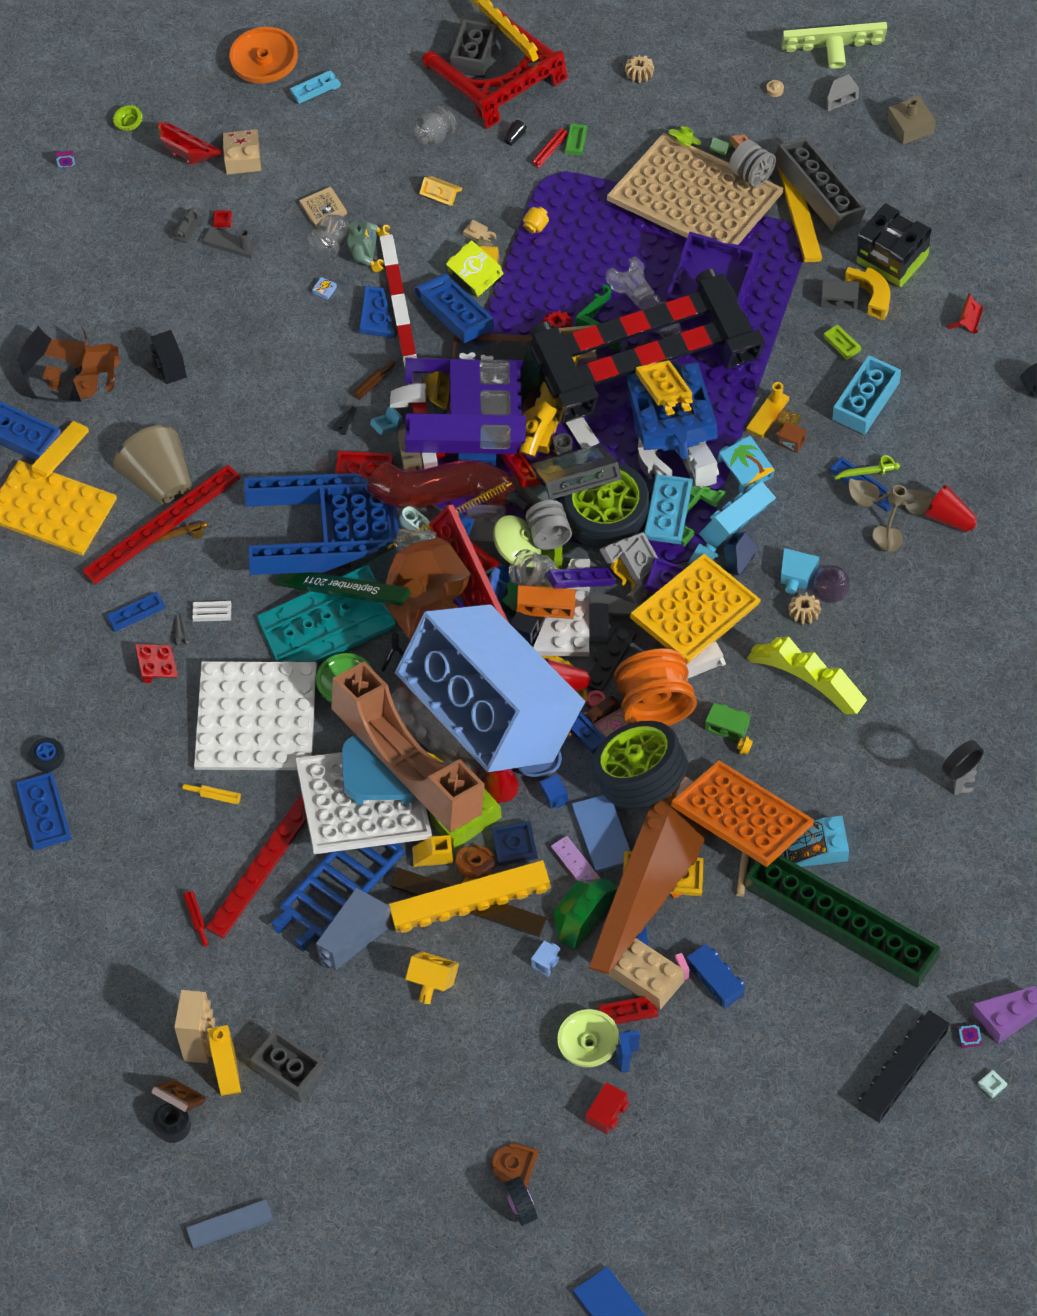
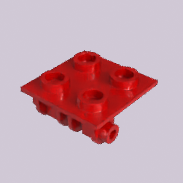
M135 644L141 678L144 683H151L153 677H178L171 645Z

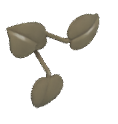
M850 478L848 485L851 498L860 506L871 507L873 502L878 503L887 496L889 504L894 506L887 528L878 526L872 533L875 544L888 552L897 551L903 541L902 534L898 529H890L897 507L905 505L909 513L922 515L929 508L933 498L932 493L914 489L906 490L902 485H895L891 491L888 490L881 497H879L880 493L877 486L871 482Z

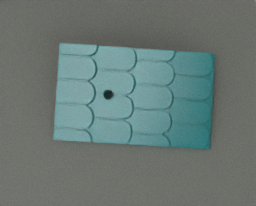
M369 565L342 576L344 578L377 583ZM311 591L257 616V621L275 662H316L318 664L395 628V621L384 603Z

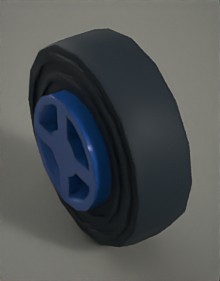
M49 737L36 741L31 746L29 752L30 761L33 766L45 772L58 768L63 763L65 757L64 748L61 743Z

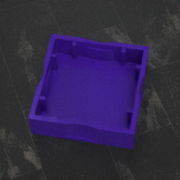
M689 231L681 254L679 267L674 273L666 295L667 302L696 293L698 288L695 280L696 276L704 270L715 269L717 275L723 273L727 282H730L738 298V304L742 309L759 261L758 250L736 244L723 243L714 238Z

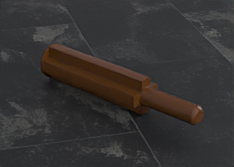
M391 360L382 369H377L352 392L354 397L358 400L364 397L385 377V373L395 365V361Z

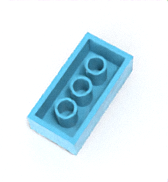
M868 355L833 407L832 420L865 435L899 385L901 370Z

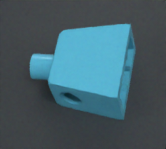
M784 549L780 583L786 585V593L794 595L797 588L807 589L819 567L818 556Z

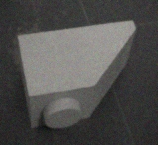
M849 74L833 81L827 97V111L859 98V87Z

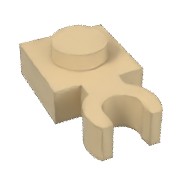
M472 220L463 231L464 236L476 242L479 239L490 242L491 240L488 238L496 239L494 232H487L488 227L475 220Z

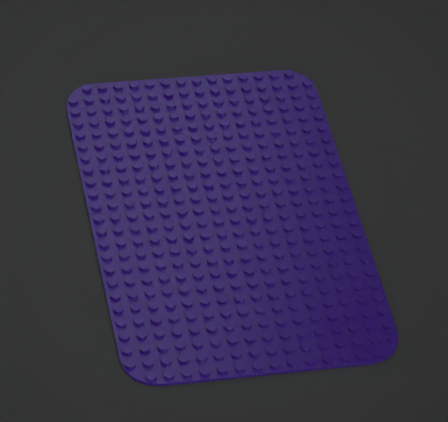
M568 171L550 175L539 182L532 193L524 213L525 216L531 207H542L547 211L546 215L549 218V222L540 233L535 232L532 234L524 228L522 218L503 265V275L497 280L486 311L494 318V329L485 334L531 335L530 330L535 325L542 323L546 313L551 314L552 310L558 312L559 309L561 313L567 312L568 316L572 319V327H576V316L594 301V294L603 296L606 293L603 292V285H608L612 291L611 297L593 317V320L599 323L666 303V295L674 273L679 267L681 254L687 238L607 201V195L619 182ZM763 216L739 243L740 246L758 250L759 261L741 309L742 312H745L753 331L760 330L765 340L759 359L726 370L720 359L723 347L720 344L670 361L672 363L678 362L680 365L699 364L717 423V438L705 442L716 461L722 448L730 447L738 439L742 438L803 262L794 226L789 222ZM704 314L621 341L623 348L619 352L608 346L596 349L597 360L626 351L624 349L625 346L639 345L647 338L654 342L710 324L707 315ZM626 375L595 385L594 388L598 394V400L594 413L583 418L598 439L599 444H602L617 462L628 465L636 470L643 479L647 476L643 473L638 461V440L634 429L633 411L626 388ZM541 384L537 386L536 399L541 396ZM558 423L554 438L560 433L568 434L572 438V452L582 450L566 423ZM498 425L497 443L505 442L503 438L510 428L508 425ZM554 438L549 454L538 451L535 457L523 454L530 466L533 463L556 457L554 454ZM658 449L656 451V456L672 470V476L690 478L683 460L676 450L663 451V449ZM459 453L437 459L439 475L426 477L423 466L425 485L420 487L423 496L432 505L441 509L447 505H454L455 509L460 506L461 512L464 515L494 523L508 515L517 516L527 521L526 513H523L514 506H509L506 504L505 499H503L504 494L508 490L517 493L518 491L509 479L513 476V473L499 454H496V471L459 470ZM717 461L719 475H717L716 484L706 486L710 487V490L718 492L719 490H724L730 473V469L724 461L721 463ZM499 485H500V488H501L502 492L500 491V489H499L498 487H497V490H498V492H497L496 489H495L496 486H499ZM562 497L556 498L562 504ZM699 499L688 512L685 526L694 530V536L685 547L681 544L648 540L658 559L673 564L689 561L699 543L705 544L704 539L699 533L712 521L710 517L716 512L718 506L714 507ZM465 503H466L467 508L463 505V507H464V510H463V508H462L461 506H462V504H465ZM627 506L623 507V509H633ZM572 535L568 540L569 542L585 545Z

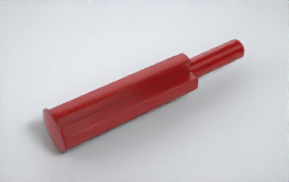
M188 891L183 894L194 929L196 932L198 931L202 945L206 947L208 946V941L204 932L205 924L194 891Z

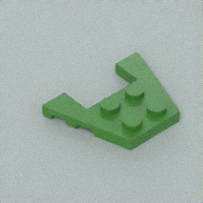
M692 486L687 514L699 499L717 507L726 496V492L710 490V487L706 486L702 488ZM684 526L682 546L685 547L694 536V530Z

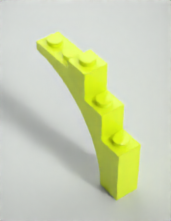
M776 637L771 643L757 644L751 649V653L747 657L751 663L773 666L801 678L829 698L845 715L857 714L867 701L841 668H827L815 652L802 653L789 637Z

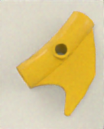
M544 400L542 404L522 413V415H526L525 442H521L520 453L535 457L541 439L558 411L549 402ZM510 428L503 438L505 442L509 441Z

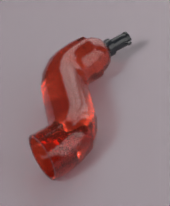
M479 460L453 461L416 471H403L390 462H385L375 469L367 485V492L379 501L397 508L409 506L423 508L464 497L478 498V496L481 497V494H483L482 499L484 503L489 506H505L508 504L518 508L523 513H526L531 507L530 502H527L519 496V493L515 492L514 482L510 479L511 476L507 472L490 463ZM499 485H500V488H501L502 492L500 491V489H499L498 487H497V490H498V492H497L496 489H495L496 486H499Z

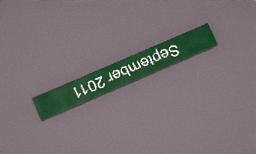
M312 572L280 574L275 581L277 586L398 606H402L411 593L407 587Z

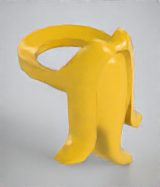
M619 556L610 564V568L622 580V586H625L626 580L631 583V590H633L636 584Z

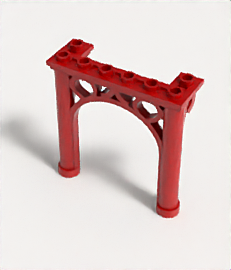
M500 10L502 16H503V17H504V16L507 17L506 13H504L502 10ZM510 18L508 19L511 25H515L520 34L524 33L529 42H533L537 47L536 53L539 58L534 62H539L538 64L528 66L533 61L524 55L520 64L507 74L493 79L476 80L462 74L434 51H428L422 57V64L427 69H432L470 99L476 106V113L483 120L486 129L500 121L498 107L542 79L549 76L552 85L555 87L568 78L563 51L554 52ZM491 87H499L494 91H489Z

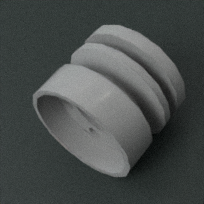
M746 140L732 154L729 170L740 178L743 177L752 186L758 187L773 172L776 157L766 149H762L752 140Z
M545 500L536 503L526 512L525 517L533 542L539 549L550 550L561 547L571 538L572 531L563 505L560 502Z

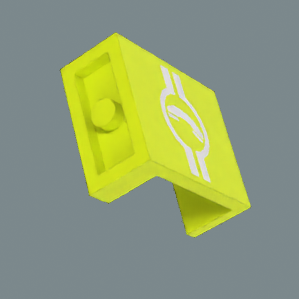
M472 240L465 244L455 256L450 257L446 263L449 272L457 274L471 287L473 294L477 297L503 275L501 266Z

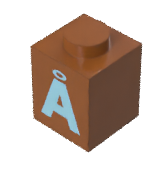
M786 422L783 428L780 427L776 434L778 445L798 453L806 440V430Z

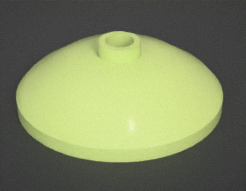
M508 515L495 523L493 540L498 552L506 561L514 566L527 568L534 565L540 558L541 549L535 546L527 521L517 516Z
M593 1009L577 1011L567 1017L560 1026L557 1037L558 1046L562 1055L572 1064L580 1067L598 1066L608 1061L616 1052V1045H618L619 1040L618 1028L613 1019L601 1011ZM588 1042H592V1043H593L592 1046H587L586 1044H587Z

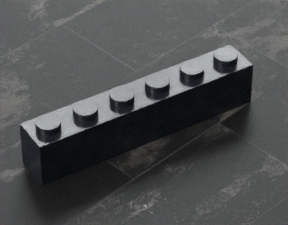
M930 1010L925 1016L922 1014L918 1018L916 1028L909 1030L904 1038V1044L897 1046L893 1052L894 1057L892 1060H887L881 1069L883 1072L879 1077L876 1075L870 1083L871 1088L868 1092L864 1091L858 1099V1102H860L859 1110L878 1123L882 1121L949 1030L950 1023Z

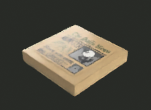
M331 187L300 200V205L315 228L347 214V210Z

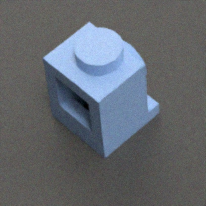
M544 940L531 958L532 968L549 977L551 974L550 967L554 968L559 961L558 953L560 948L556 944L548 943Z

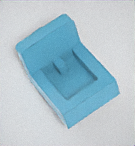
M388 407L385 415L372 418L370 425L380 435L388 434L398 429L402 416L394 408Z
M699 543L688 563L692 564L703 554H706L712 560L715 557L718 558L719 554L715 552L716 548L710 544L702 545Z

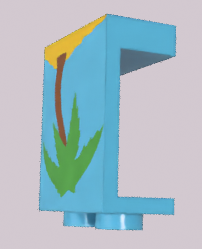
M751 436L745 439L742 437L734 445L726 446L719 452L717 461L719 463L723 461L726 463L740 483L738 487L740 493H746L745 490L753 483L756 486L761 481L764 483L773 478L775 469Z

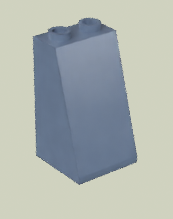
M356 888L316 943L321 965L328 969L331 967L337 970L391 927L393 923L390 906Z

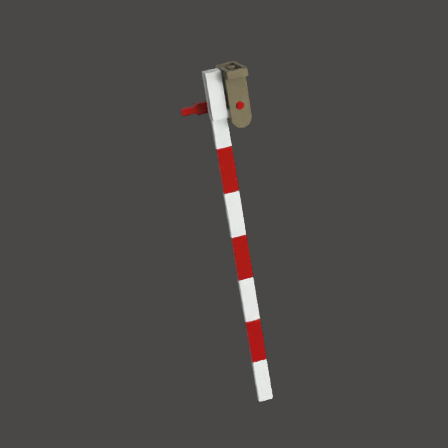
M393 234L380 236V242L405 367V358H417ZM413 373L412 384H421L420 373ZM412 402L414 414H428L426 402ZM405 429L398 433L406 488L425 485L423 466L426 477L439 475L437 459L457 454L405 452Z

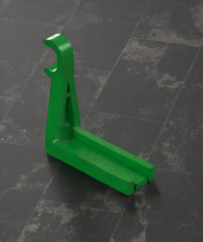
M603 285V292H606L603 296L594 294V301L576 316V327L601 324L593 320V317L611 297L612 290L608 285ZM621 342L608 345V347L619 352L623 345H621Z

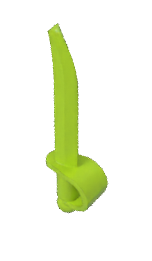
M884 455L877 466L848 469L839 473L835 480L879 472L881 475H884L885 471L897 470L900 468V465L895 463L890 456Z

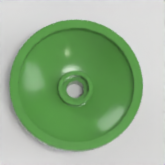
M341 653L328 658L321 664L316 675V684L320 694L326 700L332 702L333 678L364 661L369 666L370 664L361 656L351 653Z

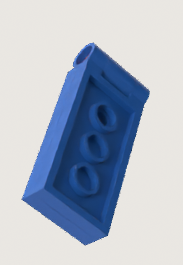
M443 273L414 287L415 295L419 300H422V304L463 343L494 329V318L457 285L447 273Z
M0 401V444L37 461L60 436V429Z

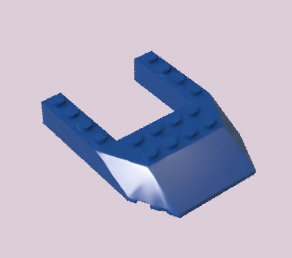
M358 473L244 478L246 507L320 504L323 542L248 546L249 575L326 572L394 544V540L400 539L394 484L381 482L374 478L372 480L365 479Z

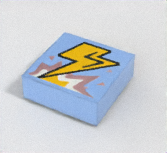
M321 277L312 289V293L328 300L337 288V284Z

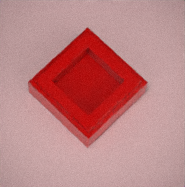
M214 211L213 228H231L232 211Z

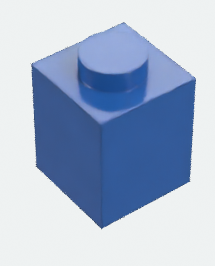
M558 774L540 781V791L550 809L554 807L560 808L568 802V792Z

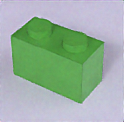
M713 703L705 721V730L738 742L740 738H744L750 725V715L741 710L731 709L724 704Z

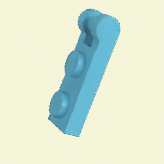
M327 71L290 88V91L297 103L300 104L331 89L339 88L341 83L338 79H335V74L332 71Z

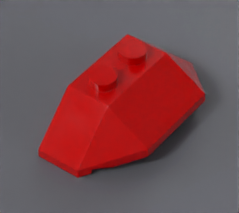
M169 122L158 123L160 140L164 147L171 151L172 155L185 158V162L189 164L202 163L223 153L222 150Z

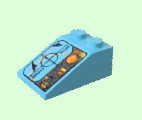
M843 816L821 818L814 821L812 827L786 849L787 859L801 867L848 861L849 847Z

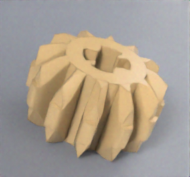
M639 54L638 57L632 55V58L627 60L625 72L628 79H631L632 82L638 80L639 84L641 80L647 82L648 78L652 79L654 71L652 59H648L646 55L641 57Z
M807 592L804 596L798 593L797 598L792 597L791 603L788 606L790 618H794L795 623L801 620L802 626L805 621L810 625L812 620L817 621L818 615L821 613L819 600H815L814 595L809 597Z

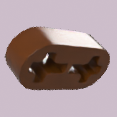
M610 696L591 708L585 717L593 724L615 712L620 707V702L614 696Z

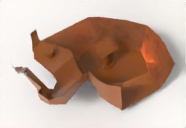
M437 537L417 542L395 555L386 581L388 585L407 587L411 593L402 606L385 604V606L411 641L425 611L460 608L452 601L464 591L471 574L452 546L442 538Z

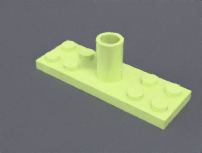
M887 22L783 31L781 48L782 51L794 52L797 49L810 51L813 48L827 47L829 68H842L846 65L844 45L859 47L868 43L872 45L881 44L885 40Z

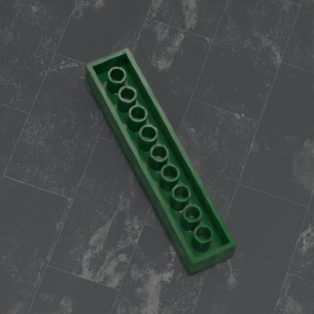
M782 855L777 857L768 867L757 861L746 876L745 888L916 988L920 986L939 958L940 946Z

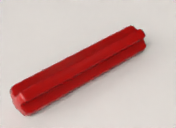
M560 128L532 160V165L540 168L566 138L567 131Z

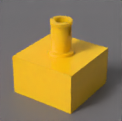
M421 951L411 956L405 980L423 985L418 1001L421 1003L424 1001V1004H431L434 989L445 991L454 985L459 962Z

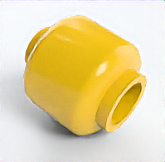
M531 207L523 217L524 228L532 234L535 232L540 233L549 222V218L546 215L547 211L542 207Z

